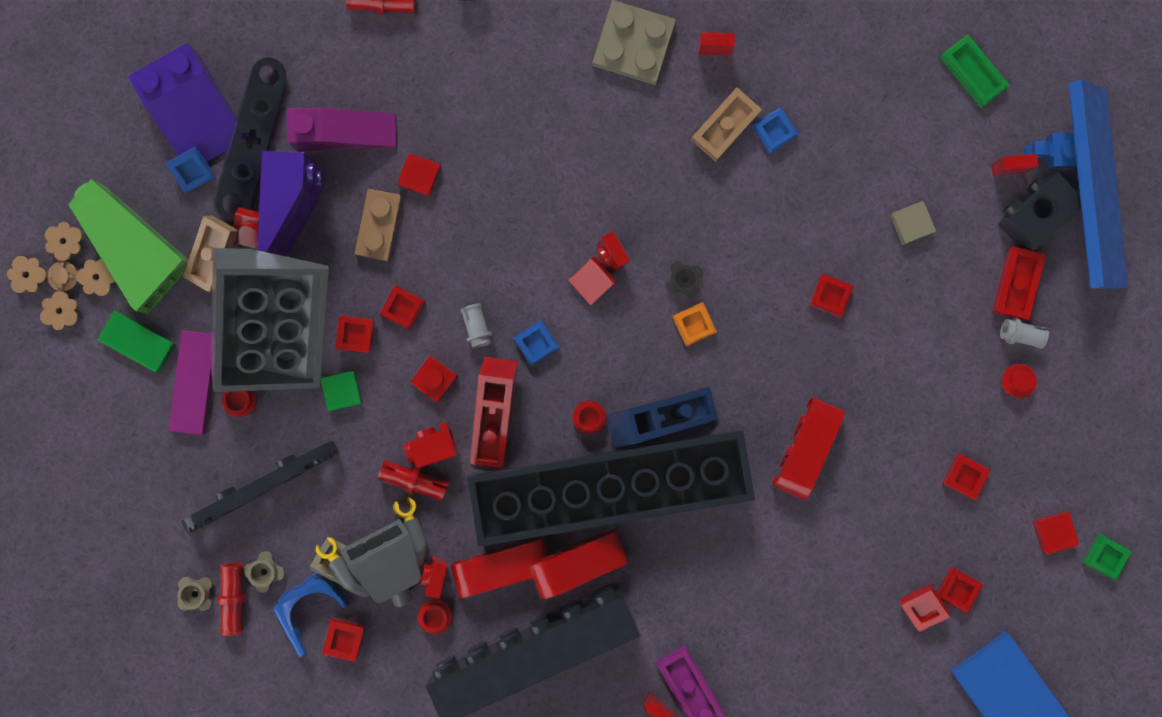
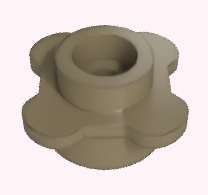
M264 551L259 554L256 561L245 565L243 573L258 592L264 593L270 589V585L274 581L284 578L285 570L274 562L271 552ZM262 569L267 570L266 575H263L261 573Z
M188 576L180 579L177 594L178 607L183 611L199 608L201 611L210 609L212 600L209 597L210 589L213 586L212 580L208 577L192 580ZM193 591H197V592H198V596H197V597H194V596H193V594H192Z

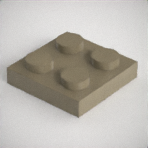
M612 0L592 66L656 85L676 19Z

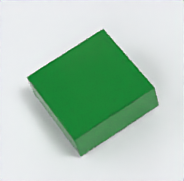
M356 371L320 378L328 411L363 404Z
M1098 533L1082 563L1107 578L1117 581L1132 551Z

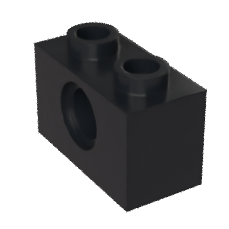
M1058 172L1047 178L1043 175L1039 176L1026 188L1029 194L1022 201L1017 198L1002 211L1005 217L998 225L1020 248L1030 251L1038 249L1081 208L1080 194ZM1034 204H1038L1042 208V218L1035 214Z

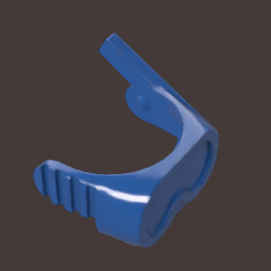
M318 573L304 580L302 584L296 585L283 593L278 600V604L273 608L299 658L308 653L300 639L302 632L291 616L294 604L305 595L324 593L335 598L344 609L349 607L348 601L345 600L342 591L338 590L337 586H334V582Z

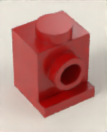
M449 422L440 424L441 431L437 433L435 427L416 432L417 439L404 444L405 454L409 463L414 462L416 468L459 455Z

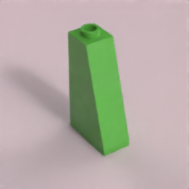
M91 179L75 191L74 198L68 205L130 306L137 312L149 314L184 275L188 259L110 189Z

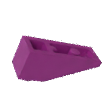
M322 107L287 109V143L297 152L397 148L396 114Z

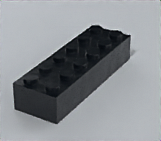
M612 585L604 586L593 592V599L584 603L581 602V599L573 600L562 606L563 612L551 617L549 613H545L531 620L532 626L522 631H519L518 627L509 629L500 634V640L488 646L487 642L484 641L469 648V654L457 660L455 655L438 662L436 664L437 669L432 671V676L426 684V689L438 716L465 717L640 637L637 622L621 587L613 589Z

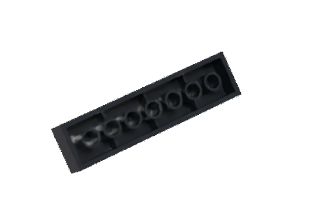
M742 430L472 474L467 477L478 547L755 500L744 432Z

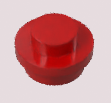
M1015 364L1009 366L1003 372L1001 385L1009 396L1024 398L1035 390L1037 378L1030 367L1023 364Z
M254 391L224 392L222 395V406L233 417L249 415L257 404V397Z
M590 400L584 401L574 409L572 420L574 426L580 432L595 434L604 427L606 413L599 403Z
M439 599L425 602L418 612V623L429 634L444 632L452 621V611L449 605Z

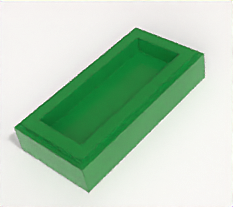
M969 34L940 56V59L980 108L984 107L1010 86Z
M113 311L97 339L155 373L161 372L176 346V343L119 311Z

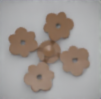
M61 222L58 227L52 226L45 231V239L48 241L45 245L46 251L54 253L55 258L60 260V262L50 267L48 274L44 268L40 267L41 263L37 258L28 259L23 256H18L13 260V268L9 269L6 274L7 278L12 280L11 288L16 293H24L26 291L37 292L39 284L48 279L50 286L57 290V292L52 295L51 299L46 298L43 300L42 307L44 310L40 314V320L43 324L52 325L55 330L59 331L63 330L66 325H75L79 319L78 313L75 311L78 308V302L74 299H69L68 294L63 291L71 290L79 283L84 285L83 291L86 294L92 295L96 293L99 296H106L111 291V284L116 282L102 259H99L97 262L87 260L84 264V269L79 271L71 263L65 262L71 258L72 254H78L81 251L79 243L83 239V232L79 228L71 227L67 222Z

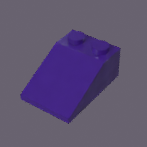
M185 43L128 76L143 105L178 156L196 146L206 162L209 163L227 152L237 118L202 56L189 43ZM241 135V139L249 140L246 135Z
M262 151L258 251L287 257L319 200V191L324 190V171H320V167L304 152Z

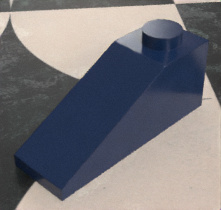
M710 387L610 413L606 415L614 448L715 421L718 420V415Z

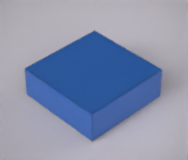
M781 107L752 125V129L769 154L799 135Z
M196 146L165 164L185 194L215 177L212 169Z
M542 320L513 338L531 366H534L560 349Z

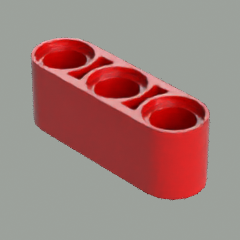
M814 396L806 404L809 407L806 415L802 414L792 436L795 440L792 446L788 445L779 465V468H781L778 477H774L772 483L773 487L802 500H806L810 495L845 414L844 410Z
M613 529L536 560L528 566L540 599H547L620 568L628 563V559L618 531Z
M545 537L535 538L536 541L530 543L524 541L503 547V550L499 552H494L493 550L472 556L470 560L464 562L458 560L451 563L450 567L459 598L473 596L533 578L528 565L550 555Z

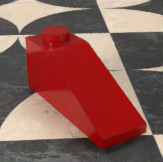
M484 357L478 376L470 464L504 468L518 361Z

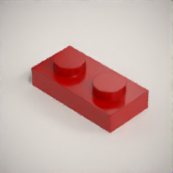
M1015 246L1008 248L992 313L1019 318L1022 321L1030 320L1046 257L1045 254Z

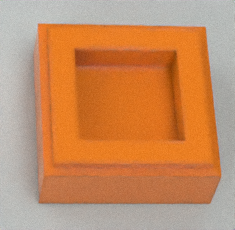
M703 302L672 316L686 347L717 333Z

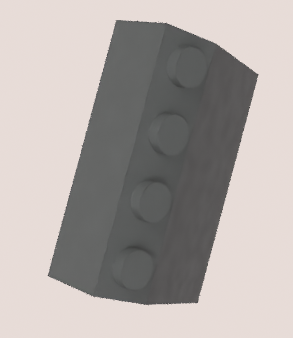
M213 248L211 374L214 392L320 388L329 275L327 265L254 249Z

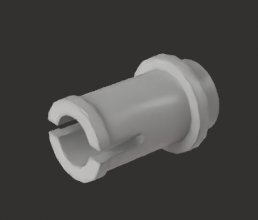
M478 303L462 308L460 311L469 338L466 339L467 343H471L473 349L491 344L490 337L493 336V333L491 331L488 332L482 312V305Z
M1013 317L1011 320L1006 319L1002 323L1000 337L1005 339L1008 344L1018 342L1042 349L1048 341L1049 331H1047L1046 327L1021 323L1019 318Z

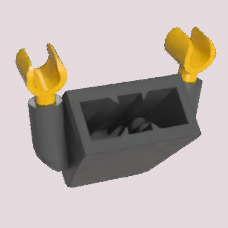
M407 497L410 505L408 513L400 511L397 501L393 505L394 513L398 517L403 518L405 523H402L400 519L341 549L342 556L340 557L337 554L338 543L334 538L327 537L333 545V551L330 554L323 553L320 546L316 545L317 555L330 561L329 568L345 590L361 597L371 596L376 603H382L391 599L396 607L404 606L411 601L412 594L409 588L421 580L419 569L424 565L428 546L419 519L413 516L416 509L413 499Z

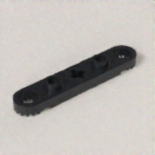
M262 58L253 64L250 70L247 86L245 87L223 164L213 206L216 213L228 221H234L235 214L228 213L224 209V197L228 194H234L240 200V207L250 210L261 171L262 151L267 150L287 77L284 66L274 58ZM267 66L274 69L277 73L275 84L268 85L261 80L259 75L261 67ZM251 130L254 132V138L259 140L258 145H252L248 149L246 141L241 139V135H246Z
M335 442L325 443L298 458L294 454L285 457L275 463L278 469L237 491L233 486L215 495L217 500L215 503L181 521L186 533L189 534L199 528L201 529L203 527L202 524L206 526L219 517L229 514L311 470L313 467L322 464L323 459L327 461V458L331 459L338 455L339 451Z

